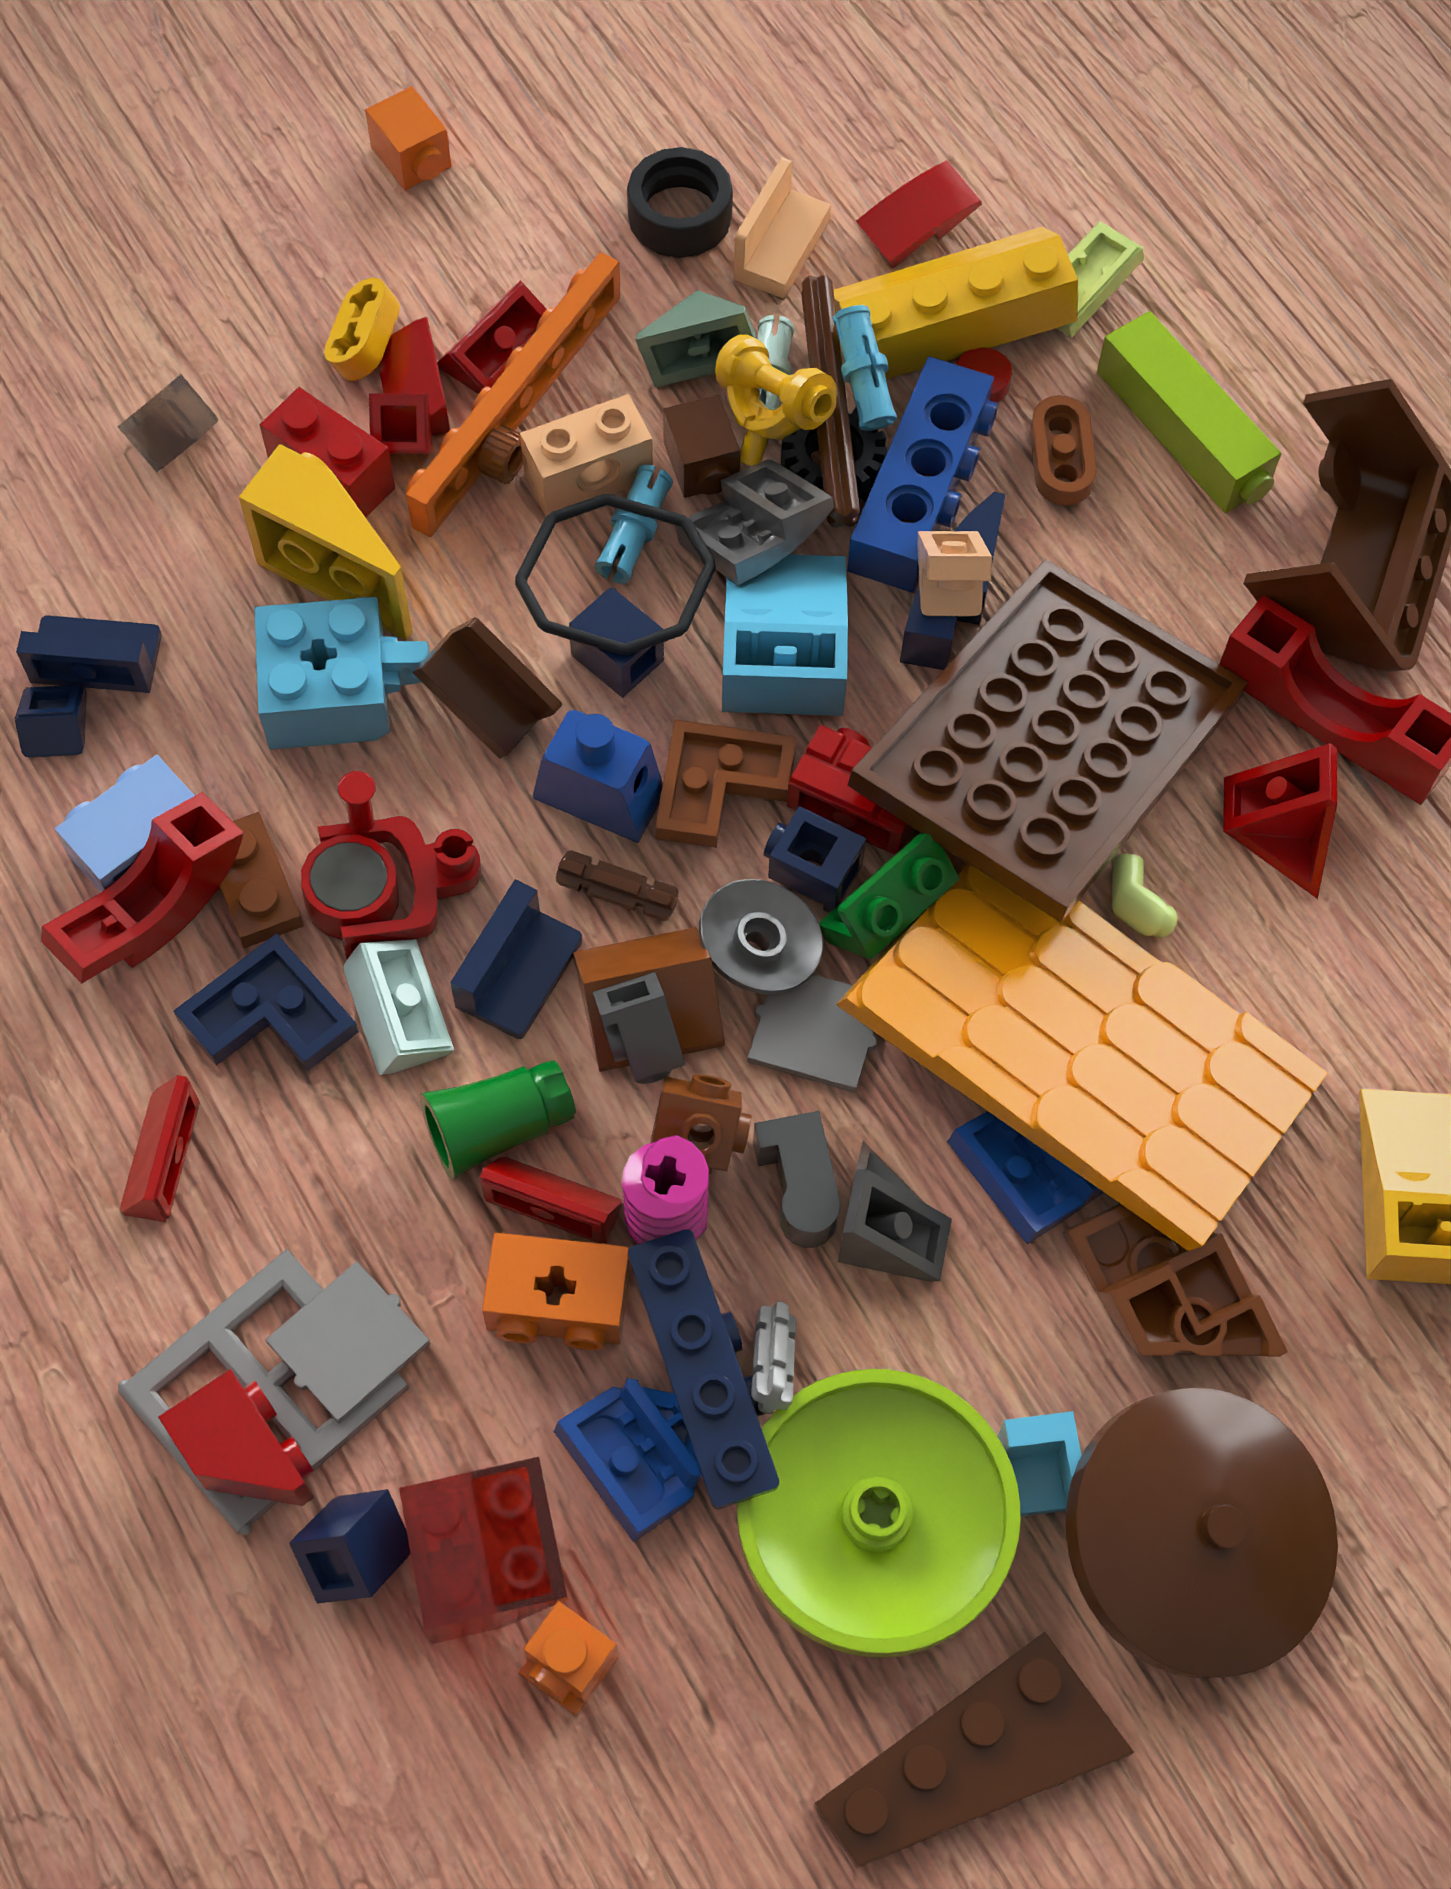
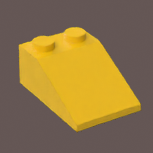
M279 444L239 496L257 564L328 601L378 597L384 629L407 641L413 629L401 566L331 469L321 459L310 453L299 454Z

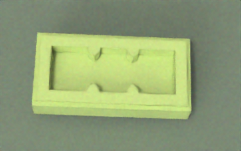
M1101 221L1068 254L1078 278V321L1056 329L1070 338L1077 333L1144 260L1143 247Z

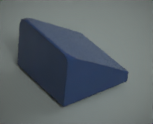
M63 685L26 687L24 689L15 716V724L21 753L25 757L79 755L83 752L87 698L85 686Z

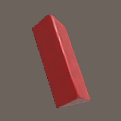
M520 280L437 361L438 366L477 394L485 387H492L504 372L510 354L517 347H524L534 335L541 316L547 310L546 307Z
M423 317L391 334L378 368L383 393L429 394L432 435L448 433L450 427L428 317Z
M175 1076L158 1087L150 1097L120 1205V1213L125 1216L166 1222V1219L170 1217L200 1101L186 1076Z
M508 1157L496 1159L484 1167L480 1175V1182L486 1202L599 1244H607L622 1208V1200Z

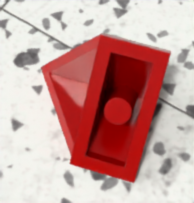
M1331 743L1224 777L1223 832L1317 899L1338 804L1337 748Z

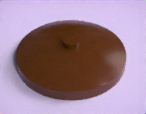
M1208 1388L1176 1389L1140 1400L1117 1413L1095 1434L1084 1450L1071 1480L1066 1507V1540L1077 1584L1087 1605L1099 1623L1112 1638L1140 1660L1166 1672L1191 1678L1239 1676L1260 1670L1286 1656L1306 1637L1319 1619L1328 1600L1337 1566L1338 1539L1333 1504L1324 1478L1304 1444L1289 1427L1262 1406L1233 1393Z

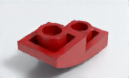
M948 160L895 190L857 219L856 223L861 232L893 269L933 235L940 240L979 208L982 202Z

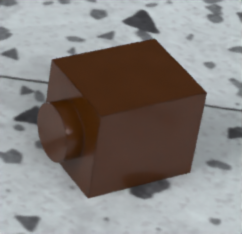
M720 395L663 408L664 445L683 497L687 498L699 494L712 495L722 492L720 480L740 472V448Z

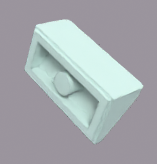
M417 940L360 943L347 959L343 968L377 1073L379 1075L393 1074L450 1055L454 1051V1047Z

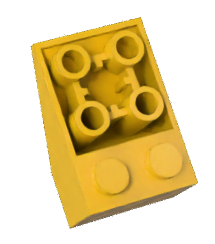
M1361 1089L1359 1091L1366 1279L1451 1285V1094Z

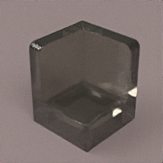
M180 374L121 423L118 428L158 473L199 440L218 422V418L183 375Z

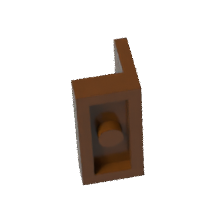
M475 617L451 629L412 672L499 759L508 756L539 720L554 715L562 706L561 701Z

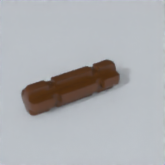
M572 850L565 853L558 865L556 882L563 887L580 892L581 887L588 888L587 895L632 911H635L637 906L644 908L643 915L660 921H668L675 910L679 890L673 885L656 879L653 885L646 883L647 876L599 860L598 865L591 864L592 857Z

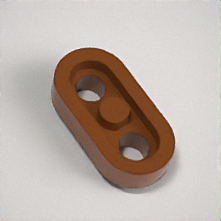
M1063 395L1048 397L1036 406L1030 427L1035 482L1040 494L1048 501L1058 505H1074L1082 502L1089 496L1097 471L1091 418L1087 408L1077 399ZM1059 430L1065 434L1055 435L1051 431ZM1058 478H1066L1071 482H1063L1058 480Z

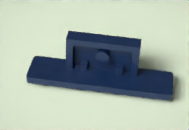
M685 1229L630 1247L628 1258L712 1507L722 1509L777 1490L779 1478L758 1420V1416L765 1413L759 1411L758 1402L751 1397L753 1375L743 1377L735 1354L743 1350L740 1334L732 1313L729 1311L721 1314L693 1232Z

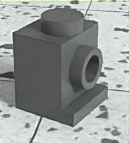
M655 972L593 991L614 1061L617 1063L628 1059L635 1082L639 1084L654 1083L664 1079V1076H668L673 1069L685 1066L666 998Z

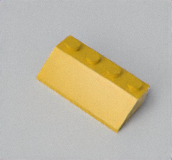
M1044 227L834 290L836 313L850 306L865 305L869 307L879 353L885 354L889 366L888 371L885 373L886 379L922 369L928 356L949 361L959 358L968 350L981 347L992 348L1078 321V278L1060 235Z

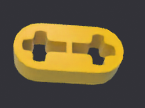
M371 277L364 279L347 292L325 345L324 354L326 359L346 381L363 379L378 367L399 315L400 304L398 299L379 278Z

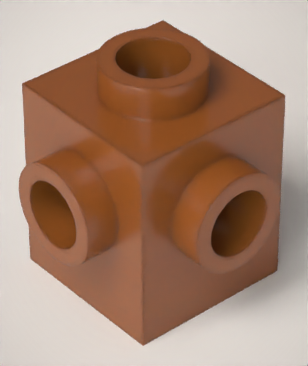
M702 1074L693 1075L692 1081L664 1076L650 1143L677 1135L692 1142L702 1152L709 1169V1175L712 1173V1169L727 1172L731 1153L744 1154L752 1115L741 1113V1092L730 1090L731 1083L724 1079ZM703 1123V1124H707V1125H706V1126H699V1125H697V1124Z

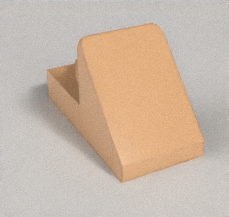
M918 531L920 608L922 613L926 616L979 615L982 611L983 581H991L992 555L978 531Z

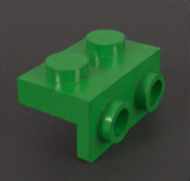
M920 833L819 922L821 932L829 944L871 960L960 878L943 847L934 842L930 834Z

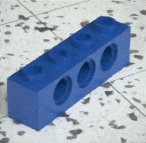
M928 356L851 536L847 572L914 593L919 581L918 531H939L941 525L951 528L954 523L962 494L955 491L960 479L970 482L980 455V448L974 446L979 434L986 437L989 436L997 415L999 403L990 401L994 381L993 376ZM920 474L931 475V477L923 476ZM900 520H911L915 523H905Z

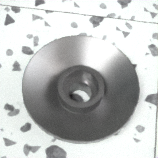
M744 879L726 884L709 898L700 916V943L703 948L708 950L712 966L726 980L742 989L760 994H779L791 991L806 982L820 962L823 938L815 915L800 897L776 883L759 879ZM748 942H754L761 947L762 951L755 949Z

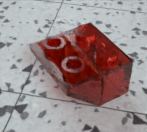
M539 1457L399 1488L424 1630L432 1644L500 1629L550 1608L558 1601L568 1600Z

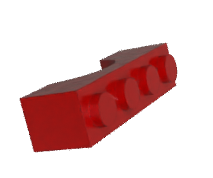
M1261 596L1229 636L1219 664L1249 682L1244 692L1323 743H1331L1337 748V752L1419 805L1424 803L1451 767L1450 712L1422 694L1407 699H1389L1374 695L1356 686L1340 674L1328 661L1319 646L1315 627L1267 596Z

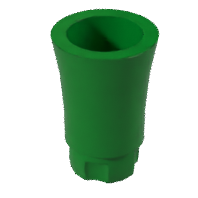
M555 1060L541 1063L528 1070L522 1066L491 1078L458 1087L420 1093L421 1108L430 1138L438 1158L451 1180L456 1179L496 1155L548 1134L549 1128L559 1126L574 1119V1114L576 1113L571 1090L562 1069Z

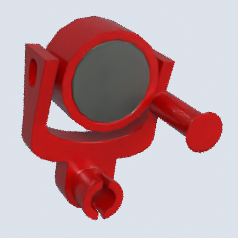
M362 771L349 772L338 783V794L346 802L349 823L318 826L320 844L308 854L301 869V888L308 915L312 923L325 935L343 941L346 959L350 957L360 943L412 940L429 936L434 932L438 923L439 910L437 899L469 892L478 884L481 877L480 855L475 846L472 845V837L466 831L460 829L446 830L436 838L434 843L425 845L420 830L407 817L396 816L374 820L371 798L376 791V783L368 773ZM379 843H391L401 852L413 879L415 889L414 905L411 913L404 919L392 920L399 906L396 866L389 852Z

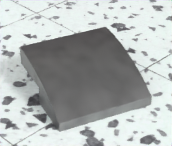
M769 458L720 480L724 501L687 518L692 520L714 557L716 570L737 585H740L763 573L793 552L825 520L834 508L832 496ZM675 525L679 544L699 557L682 527Z

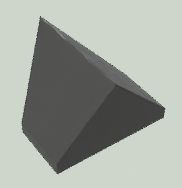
M864 1140L855 1172L838 1262L928 1282L940 1281L952 1219L926 1204Z

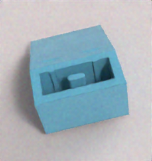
M789 554L771 568L740 585L726 577L722 712L843 716L848 660L846 556Z

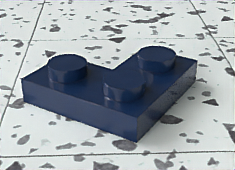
M277 933L173 1010L177 1021L216 1066L269 1027L302 1066L309 1071L359 1032L353 1018Z

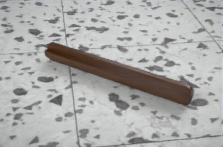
M810 275L803 280L801 292L809 366L832 376L837 389L836 406L832 415L822 425L817 427L823 490L832 496L834 508L827 516V522L835 528L841 526L851 527L859 520L860 507L845 382L840 369L842 366L840 341L832 319L836 313L833 282L826 275L818 277Z

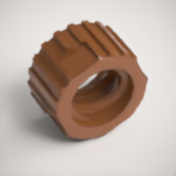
M500 425L492 429L486 437L478 458V469L482 474L503 484H509L517 476L523 465L521 438L519 432Z

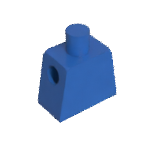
M569 710L543 755L533 791V799L639 843L659 806L663 782L652 746L647 740L613 726L612 722L601 714L587 715L577 710Z

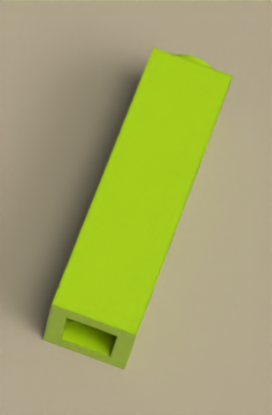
M1150 310L1105 336L1096 372L1224 513L1229 512L1243 502H1246L1248 505L1256 503L1271 490L1275 482L1273 476L1282 452Z

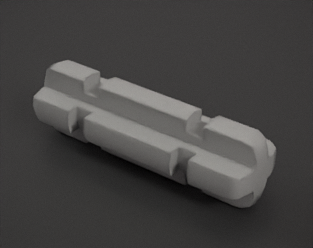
M777 1301L773 1307L761 1306L756 1314L755 1331L757 1332L754 1341L752 1373L754 1375L751 1397L758 1402L759 1411L770 1415L775 1409L786 1410L793 1400L792 1381L794 1377L796 1318L789 1314V1305L781 1301Z

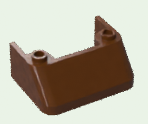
M1392 379L1306 394L1303 405L1329 441L1324 459L1321 460L1319 465V481L1323 490L1329 493L1338 507L1320 564L1246 574L1243 584L1256 601L1262 595H1265L1314 626L1319 646L1324 654L1382 672L1410 670L1418 660L1451 547V468Z

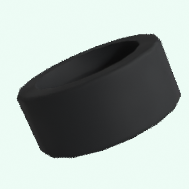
M685 147L661 149L645 157L633 169L627 186L628 218L631 231L642 245L660 255L676 258L697 256L716 247L727 235L732 220L733 189L729 173L719 160L696 149ZM685 187L696 189L705 194L713 204L706 211L694 217L674 218L664 216L651 209L647 202L654 194L667 188Z

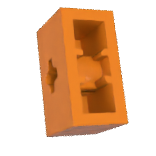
M494 1232L482 1308L487 1330L497 1331L496 1336L498 1338L514 1343L536 1342L537 1335L564 1338L565 1345L587 1351L602 1350L605 1347V1343L621 1344L630 1274L629 1247ZM554 1286L566 1287L567 1294H562L559 1305L547 1304L546 1297L552 1295Z

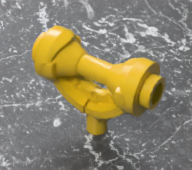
M743 334L733 337L722 347L717 356L715 366L716 380L722 388L727 390L735 422L747 429L740 449V462L753 466L761 462L769 438L783 440L786 436L801 428L804 430L815 429L822 425L835 409L837 389L832 376L817 368L800 369L795 374L788 375L772 367L766 346L752 336ZM763 388L777 395L782 405L775 410L768 409L759 399V389Z

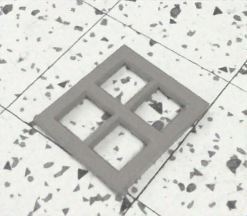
M288 1249L282 1252L131 1379L122 1380L118 1384V1393L236 1533L241 1535L249 1534L252 1530L251 1525L277 1502L206 1490L194 1475L158 1416L170 1409L158 1395L159 1392L211 1350L227 1370L231 1369L243 1388L254 1380L257 1382L277 1413V1416L271 1419V1421L287 1439L291 1436L293 1437L313 1470H315L409 1389L408 1384L397 1373L340 1424L331 1417L317 1429L281 1388L295 1376L289 1367L281 1361L271 1371L267 1372L238 1339L233 1331L283 1289L300 1308H303L323 1290Z

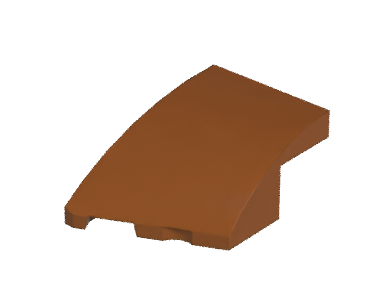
M1120 1203L1063 1231L1097 1296L1137 1355L1280 1357L1288 1353L1261 1296L1251 1293L1223 1234L1214 1233L1213 1231L1203 1246L1188 1251Z

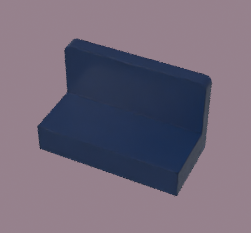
M46 615L41 618L38 632L21 631L16 653L30 683L58 686L81 685L94 689L150 693L162 634L159 626L156 624Z
M515 879L450 982L455 1008L516 1039L524 1038L572 960L573 952L577 951L582 943L581 932L540 912L538 891Z

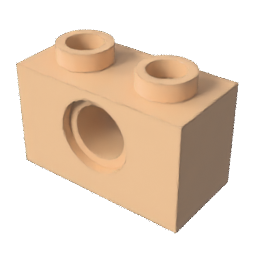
M629 394L520 433L524 475L545 517L553 511L602 494H615L631 488L638 468L645 464L653 465L652 437Z

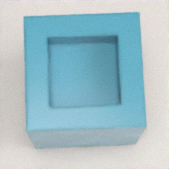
M1073 1411L1004 1420L997 1436L1005 1448L1014 1470L1020 1498V1516L1066 1511L1071 1480L1082 1456Z

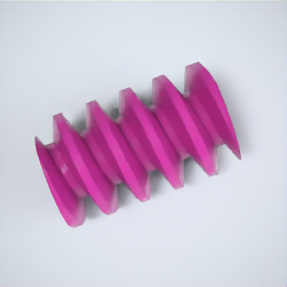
M677 1135L662 1138L657 1142L642 1146L630 1156L625 1165L622 1179L624 1220L630 1237L637 1244L685 1229L691 1230L695 1240H698L707 1229L709 1169L704 1155L692 1142Z

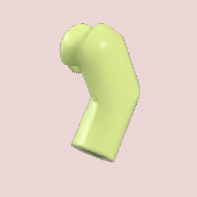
M1135 854L1117 855L1112 860L1111 906L1114 915L1142 935H1153L1157 938L1167 937L1174 931L1177 925L1176 911L1172 906L1167 905L1162 898L1143 886L1144 860L1142 857Z

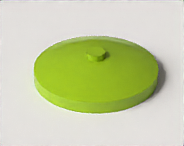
M863 1369L839 1373L819 1380L793 1395L792 1404L786 1410L777 1409L761 1429L779 1478V1487L773 1492L737 1503V1527L742 1554L757 1588L769 1605L787 1623L811 1640L828 1648L863 1657L887 1658L918 1653L940 1645L956 1636L983 1613L1004 1582L1015 1556L1021 1523L1020 1498L1014 1470L1005 1448L987 1421L969 1403L946 1387L918 1375L890 1369Z

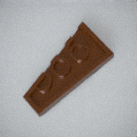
M1043 1632L815 1802L814 1807L857 1869L942 1834L949 1829L976 1818H981L1017 1801L1129 1757L1134 1751L1046 1632Z

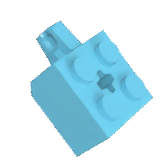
M378 597L254 607L258 714L269 750L376 741L390 732L388 694L400 691L403 685L422 683L412 672L430 653L427 641H397V637L384 636Z

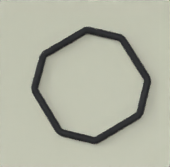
M602 494L553 511L545 517L515 576V586L535 623L542 631L619 655H630L682 636L689 629L715 572L716 563L692 520L685 515L616 495ZM604 506H611L682 527L704 567L677 625L628 643H622L548 621L527 580L555 524Z

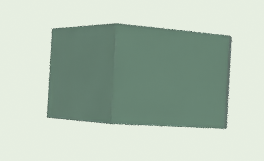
M697 290L638 332L635 340L655 388L715 374L717 356L730 339L743 334L756 339L757 336L745 306Z

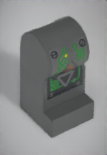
M814 1111L754 1123L753 1146L758 1167L774 1163L777 1166L783 1192L780 1227L785 1237L793 1244L803 1248H815L825 1244L833 1236L837 1227L840 1198L820 1112Z

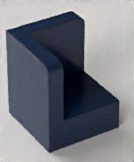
M613 588L607 589L569 623L571 628L622 643H628L663 630L661 626ZM570 640L572 656L622 698L664 661V642L630 655H619Z
M388 1489L342 1495L333 1498L289 1542L317 1604L372 1597L411 1555L414 1549L412 1540Z

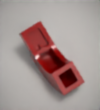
M204 792L193 796L153 818L148 840L130 868L116 882L98 895L42 926L41 942L81 984L122 960L131 968L137 966L170 942L209 902L231 869L241 846L244 832Z

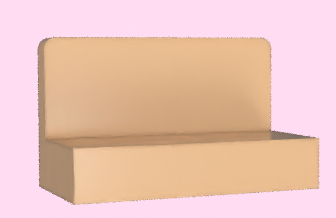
M781 157L735 235L734 280L785 299L830 220L831 204L791 190L792 161Z

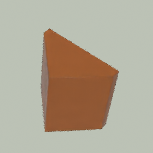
M697 927L573 952L599 1072L630 1065L628 1059L615 1063L593 991L653 972L656 973L665 995L682 1055L725 1046L712 960L708 950L701 946Z

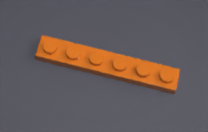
M599 252L586 270L581 268L575 273L570 281L566 295L555 308L550 307L543 313L537 324L536 332L524 347H517L510 354L504 372L492 387H485L478 394L470 415L459 428L454 427L445 435L439 453L426 469H419L412 476L406 489V499L412 528L430 538L434 535L482 474L478 469V458L482 445L491 430L504 425L516 431L621 298L618 260Z

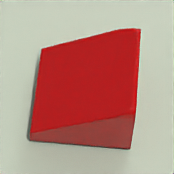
M369 393L370 435L386 445L389 449V454H429L433 452L429 394Z

